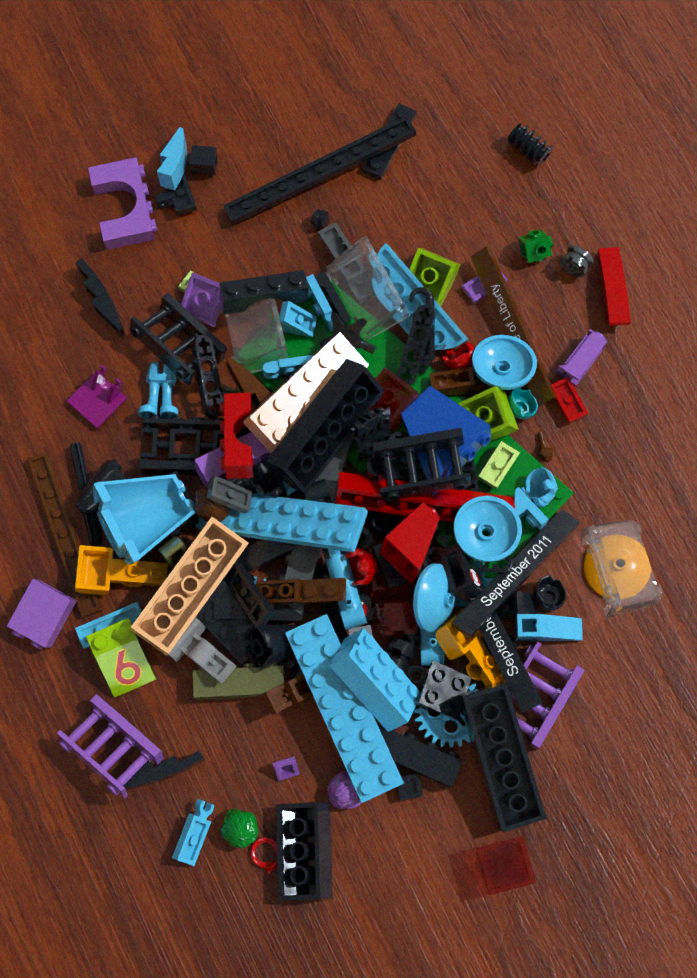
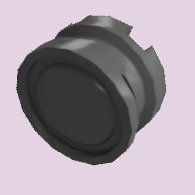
M574 245L569 246L567 254L563 255L560 259L561 266L568 273L576 277H584L588 271L587 268L592 266L594 262L592 256L586 250Z

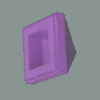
M295 756L283 758L273 763L278 781L300 775Z

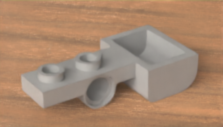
M195 617L168 655L176 662L184 654L187 655L222 684L237 666L208 641L200 637L206 627Z

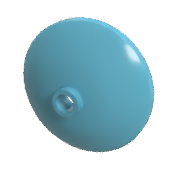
M495 335L484 339L476 346L472 356V366L478 378L491 387L497 386L503 390H511L526 385L533 378L536 372L537 359L532 348L521 339L509 335Z
M480 496L469 500L459 509L454 521L453 530L457 544L466 555L481 562H496L508 557L518 546L522 535L521 520L516 510L508 502L494 496ZM486 530L490 533V535L484 536L482 534V531Z
M436 563L428 565L420 574L413 598V609L417 624L424 631L434 632L447 622L455 604V595L451 592L442 564Z

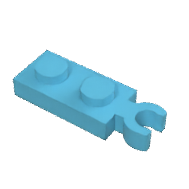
M312 274L306 277L309 287L308 298L312 297L315 303L313 308L318 316L321 315L329 331L332 332L334 330L331 320L332 309Z
M197 799L195 814L189 813L173 853V859L195 866L211 824L207 817L214 810L213 804L207 802L203 809L205 801Z

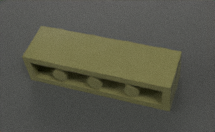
M276 663L267 669L260 670V667L256 668L253 664H244L243 668H235L222 684L199 666L198 670H193V698L195 700L263 697V693L285 683L284 666H279V663Z

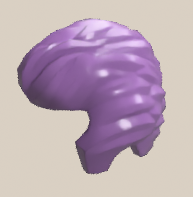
M339 772L330 781L327 788L330 803L338 809L356 808L361 804V801L358 798L348 772Z

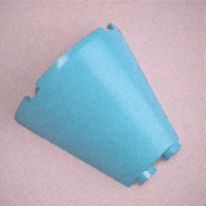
M176 474L97 482L93 485L94 502H99L97 515L101 526L116 554L120 558H126V564L136 563L195 513V505L191 499L185 498L183 494L185 486L181 480H178Z

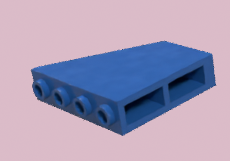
M431 386L401 414L403 427L409 437L462 428L464 445L458 447L462 467L468 461L473 460L477 452L491 440V429L488 423ZM438 449L436 456L440 478L453 476L449 449ZM415 453L424 480H430L431 474L427 453Z

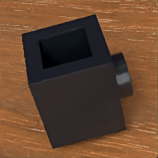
M192 145L191 153H187V165L190 166L191 174L216 176L218 162L216 147Z

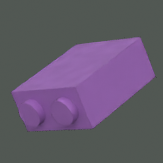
M32 579L7 627L13 629L12 634L22 639L24 637L31 639V644L39 649L44 647L52 648L77 600L41 580Z

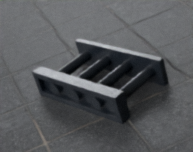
M169 293L162 296L160 311L141 323L135 316L131 318L129 331L132 336L139 339L175 373L180 381H183L188 386L192 383L194 375V361L192 360L186 365L178 356L191 348L192 340L200 335L208 336L213 343L216 362L219 364L225 358L227 347ZM169 317L175 324L156 337L149 328L163 318ZM180 330L184 331L190 338L172 351L163 343ZM198 343L200 347L205 348V344Z
M462 428L373 443L375 459L383 461L387 486L380 488L382 501L392 502L402 497L449 489L463 490L467 486H472L470 473L463 474L458 450L459 446L464 445ZM447 448L450 451L454 475L440 478L436 451ZM415 453H427L431 474L430 480L418 481L414 461ZM393 457H405L409 483L395 485L391 460Z

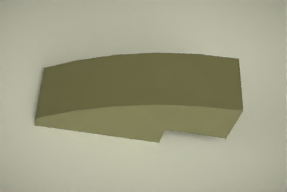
M174 536L160 546L157 551L172 568L180 561L187 549L184 543L177 536Z

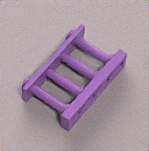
M539 642L536 643L535 647L530 645L524 655L527 658L524 663L525 668H528L533 659L563 677L566 683L562 689H556L528 672L534 686L550 695L552 700L555 701L551 709L548 707L545 709L541 705L530 709L541 716L540 719L543 722L540 728L536 726L533 728L517 718L521 731L529 735V739L532 740L529 746L536 750L540 748L585 671L578 665L574 670L570 668L567 670L537 652L541 646ZM509 688V692H510L511 698H512L513 700H515V698H514V696H513V694H512V692H511V690H510V688Z
M96 694L90 700L93 706V713L69 736H66L61 730L57 732L60 739L59 745L66 752L71 750L107 782V788L115 796L120 794L125 799L128 794L123 786L147 761L150 762L152 760L158 765L164 757L162 751ZM99 719H106L109 722L108 727L84 751L75 744ZM114 733H122L125 736V741L101 765L91 758ZM136 746L141 750V755L116 780L107 771L131 747L134 748Z

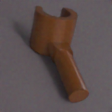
M540 431L538 432L541 447L540 459L552 461L553 448H546L543 432Z

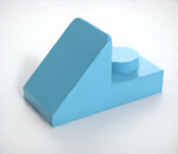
M284 301L278 322L282 323L281 330L287 333L313 337L317 317L290 301Z
M518 487L514 493V502L519 518L521 519L526 515L527 522L533 528L543 529L549 519Z

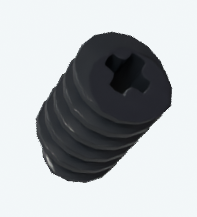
M520 123L512 130L507 142L513 144L515 149H519L521 154H526L525 157L528 160L532 159L531 162L534 165L538 164L540 166L549 157L554 146L551 145L546 148L547 140L540 143L541 135L534 138L535 130L528 133L529 125L527 124L522 128V123Z

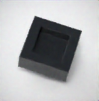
M419 773L401 777L404 784L398 786L400 801L423 797Z

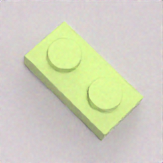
M501 441L479 474L478 479L497 490L520 452Z

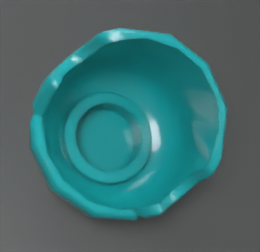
M521 387L512 389L507 398L514 417L523 420L533 417L536 414L538 403L531 394V391L522 390Z

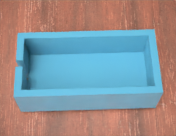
M364 628L344 638L338 649L339 652L335 654L329 665L388 732L408 723L421 695L418 688Z

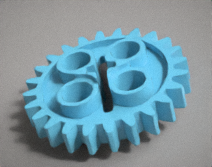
M474 683L469 686L467 692L474 690L476 684ZM417 702L416 705L419 708L415 709L413 713L419 714L420 717L414 721L415 723H422L418 729L419 731H427L424 736L425 739L432 736L433 744L440 740L441 748L445 742H448L450 749L453 748L454 742L459 747H462L463 739L468 744L471 742L464 715L460 713L459 718L465 722V726L461 725L458 720L442 713L437 717H432L429 715L428 710L420 708V704ZM446 722H454L457 730L454 733L447 732L444 727Z

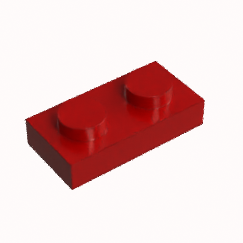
M569 377L551 384L557 396L555 401L568 424L588 415L589 412Z

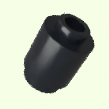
M362 528L359 538H364L365 541H358L356 549L360 548L368 552L372 547L373 537L368 529Z

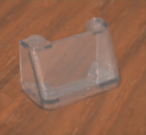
M366 235L358 239L326 267L327 272L325 273L327 277H329L331 283L334 282L354 321L356 322L361 318L366 319V325L360 332V336L363 335L366 341L411 316Z
M275 299L257 301L251 304L244 312L225 314L234 350V355L231 358L250 373L262 371V366L265 362L288 358Z
M633 519L585 527L580 535L583 546L589 545L587 551L588 554L591 553L604 592L602 596L603 599H606L607 607H604L607 618L657 605L660 603L661 597H663L660 584L656 583L640 537L642 534L640 524Z

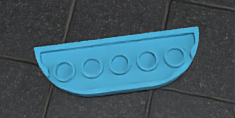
M385 243L373 262V289L379 301L409 335L414 313L420 306L426 305L425 295L421 293L416 294L412 302H409V295L415 288L424 286L391 247ZM434 299V310L436 313L435 349H452L468 341L469 339Z

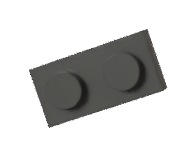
M217 476L210 478L207 499L244 514L249 512L252 491Z

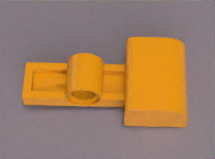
M79 545L75 591L78 593L107 596L109 595L110 582L122 583L128 587H141L142 585L161 587L167 578L168 563L137 561L129 565L125 563V560L112 559L113 548Z
M466 607L460 609L436 631V640L450 660L464 654L470 661L466 666V672L473 680H482L485 686L498 682L507 683L495 659L481 640L483 635L480 629L470 638H467L451 625L452 621Z

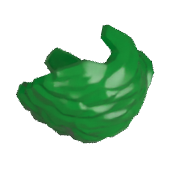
M234 808L225 813L221 834L232 847L246 848L256 840L259 828L254 813Z

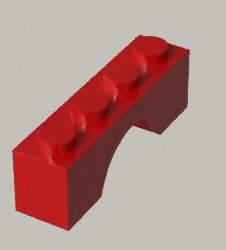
M251 393L224 394V403H220L221 416H224V420L220 421L221 434H224V438L220 439L221 452H224V457H220L221 470H225L226 479L253 478L252 447L241 443L236 438L237 433L245 427L243 421L252 413Z

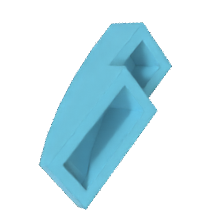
M179 127L161 152L162 165L157 170L160 186L175 190L180 183L187 162L186 139L184 130Z

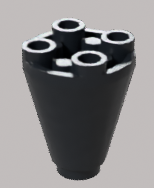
M115 459L111 461L106 460L77 496L74 504L84 516L88 513L92 514L99 511V502L95 503L93 498V485L95 483L131 479L128 475L124 477L121 472L122 467Z

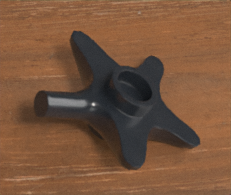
M336 313L331 314L334 330L331 336L320 341L321 347L338 333H341L354 349H363L374 354L377 347L360 337V332L367 322L365 318L347 325L341 321Z

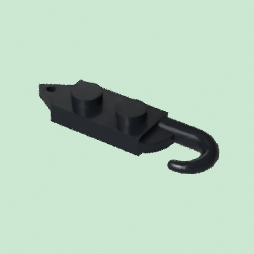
M418 287L409 295V302L413 301L416 294L421 293L425 295L426 305L434 309V296L429 289ZM429 309L420 313L423 317L422 324L417 322V325L423 326L428 329L429 325H425L426 318H431V314L428 312ZM435 322L421 365L423 373H426L432 360H435ZM420 329L415 331L414 339L417 342L423 341L426 335L425 332ZM413 350V360L417 361L419 353Z

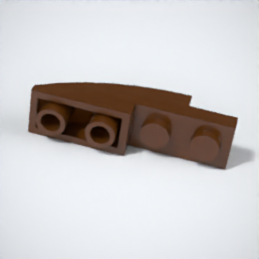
M345 578L256 581L257 587L266 600L270 601L273 605L329 604V602H345L346 600Z

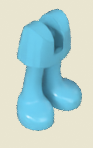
M151 362L146 375V383L149 385V400L147 404L139 407L138 415L141 418L158 416L159 387H162L160 417L162 419L178 417V409L172 406L171 401L172 387L176 384V375L165 364L163 374H160L159 362Z

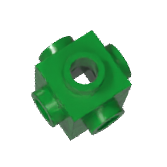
M532 230L527 235L518 237L521 255L528 263L533 261L540 262L545 260L546 257L552 256V239L550 235H547L542 230Z

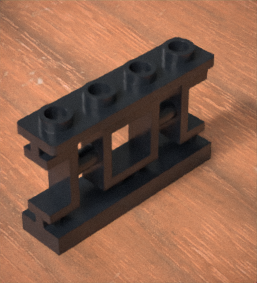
M159 416L143 418L144 426L142 432L144 436H153L152 453H141V460L139 461L141 473L169 475L177 471L179 475L199 476L194 468L195 459L201 457V450L213 451L219 448V438H224V434H221L220 421L224 420V418H214L213 420H204L201 417L185 420L177 416L170 417V419H162ZM158 429L171 430L170 441L159 440ZM202 431H214L213 442H202ZM176 437H196L195 454H175ZM158 449H169L170 461L158 460Z

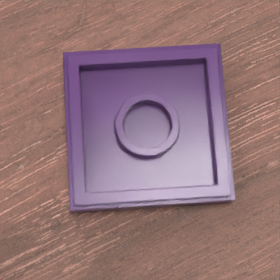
M192 272L181 305L198 321L215 327L222 307L219 297L220 283Z

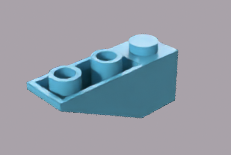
M517 614L515 617V641H583L582 618L545 614Z

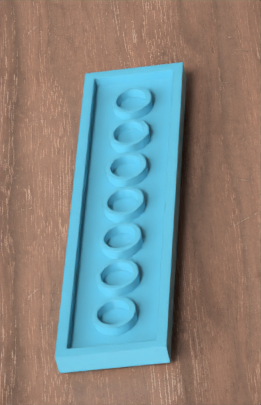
M252 493L249 512L244 514L230 508L228 517L220 523L242 537L355 552L368 511L364 507L285 497H260ZM200 517L198 519L199 523L195 527L202 531L208 522Z
M325 614L286 632L287 639L361 803L404 784L373 714L329 666L335 654L339 652L338 649L341 644L328 615Z

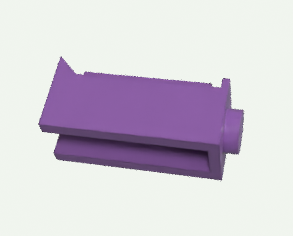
M590 329L565 364L558 367L556 374L562 378L569 377L572 384L576 387L604 350L608 341L600 332H594Z

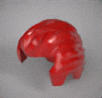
M466 342L460 345L456 352L453 351V348L445 349V356L441 357V361L447 368L452 370L470 367L475 347L472 343Z
M360 548L355 549V552L346 553L345 558L350 559L356 580L352 582V585L369 584L377 572L378 563L376 558L371 553H367L364 549Z

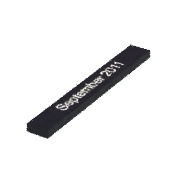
M562 509L512 560L513 565L510 571L503 574L499 573L484 588L485 591L478 594L452 621L451 625L467 638H470L578 527L580 522Z
M455 543V544L451 545V546L448 547V548H453V547L457 546L458 544ZM476 596L465 600L467 606ZM495 612L479 629L521 712L524 713L542 704L543 701L497 612Z

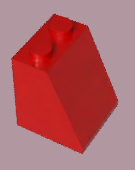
M424 502L385 537L380 550V554L411 584L417 578L440 519L436 510L431 506H427Z

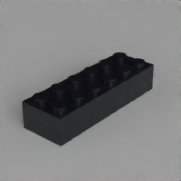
M346 358L266 460L288 486L306 494L351 436L348 433L350 424L364 417L384 393V390L365 365Z
M498 682L459 694L497 828L503 833L547 819L507 683Z

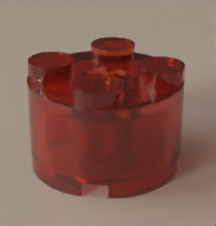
M386 599L382 605H379V601L374 602L376 630H380V635H393L394 631L403 630V634L417 633V628L420 627L415 619L413 603H410L409 599Z

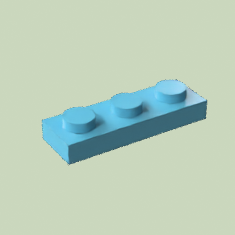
M133 603L76 627L75 630L83 649L90 647L87 635L127 618H131L132 623H134L142 612L139 603Z

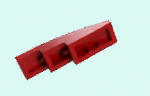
M619 247L598 248L597 255L601 268L600 278L603 287L602 297L609 326L630 325L629 302Z

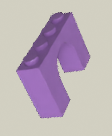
M137 157L89 167L88 170L95 195L121 190L127 191L137 198L135 208L127 216L100 222L106 249L109 250L155 240L156 222L155 219L150 218L153 208L151 200L147 201L146 195H149L147 182L143 183L142 177H145L143 164H138Z

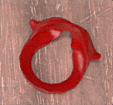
M264 837L253 844L251 858L257 866L265 869L266 874L269 875L277 868V861H260L256 857V848L261 843H269L277 854V841Z

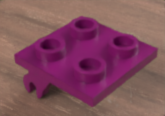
M101 365V370H96L67 400L74 409L97 429L127 400V397L121 393L120 386L122 381L119 378L116 379L115 385L113 383L110 384L105 379L107 368L104 365Z

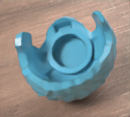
M545 467L534 469L525 480L526 488L521 487V490L539 508L548 505L558 489L553 474Z

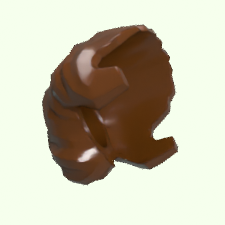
M200 486L195 491L196 502L194 510L197 516L207 522L211 517L219 522L225 520L230 513V508L207 499L208 487Z

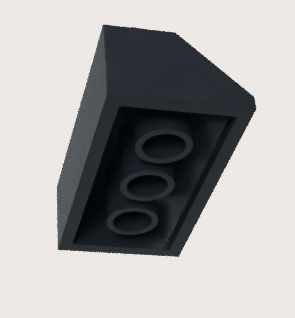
M330 803L276 804L278 901L333 899Z

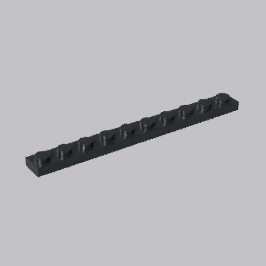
M405 116L223 205L232 224L235 225L416 136V130L408 116Z

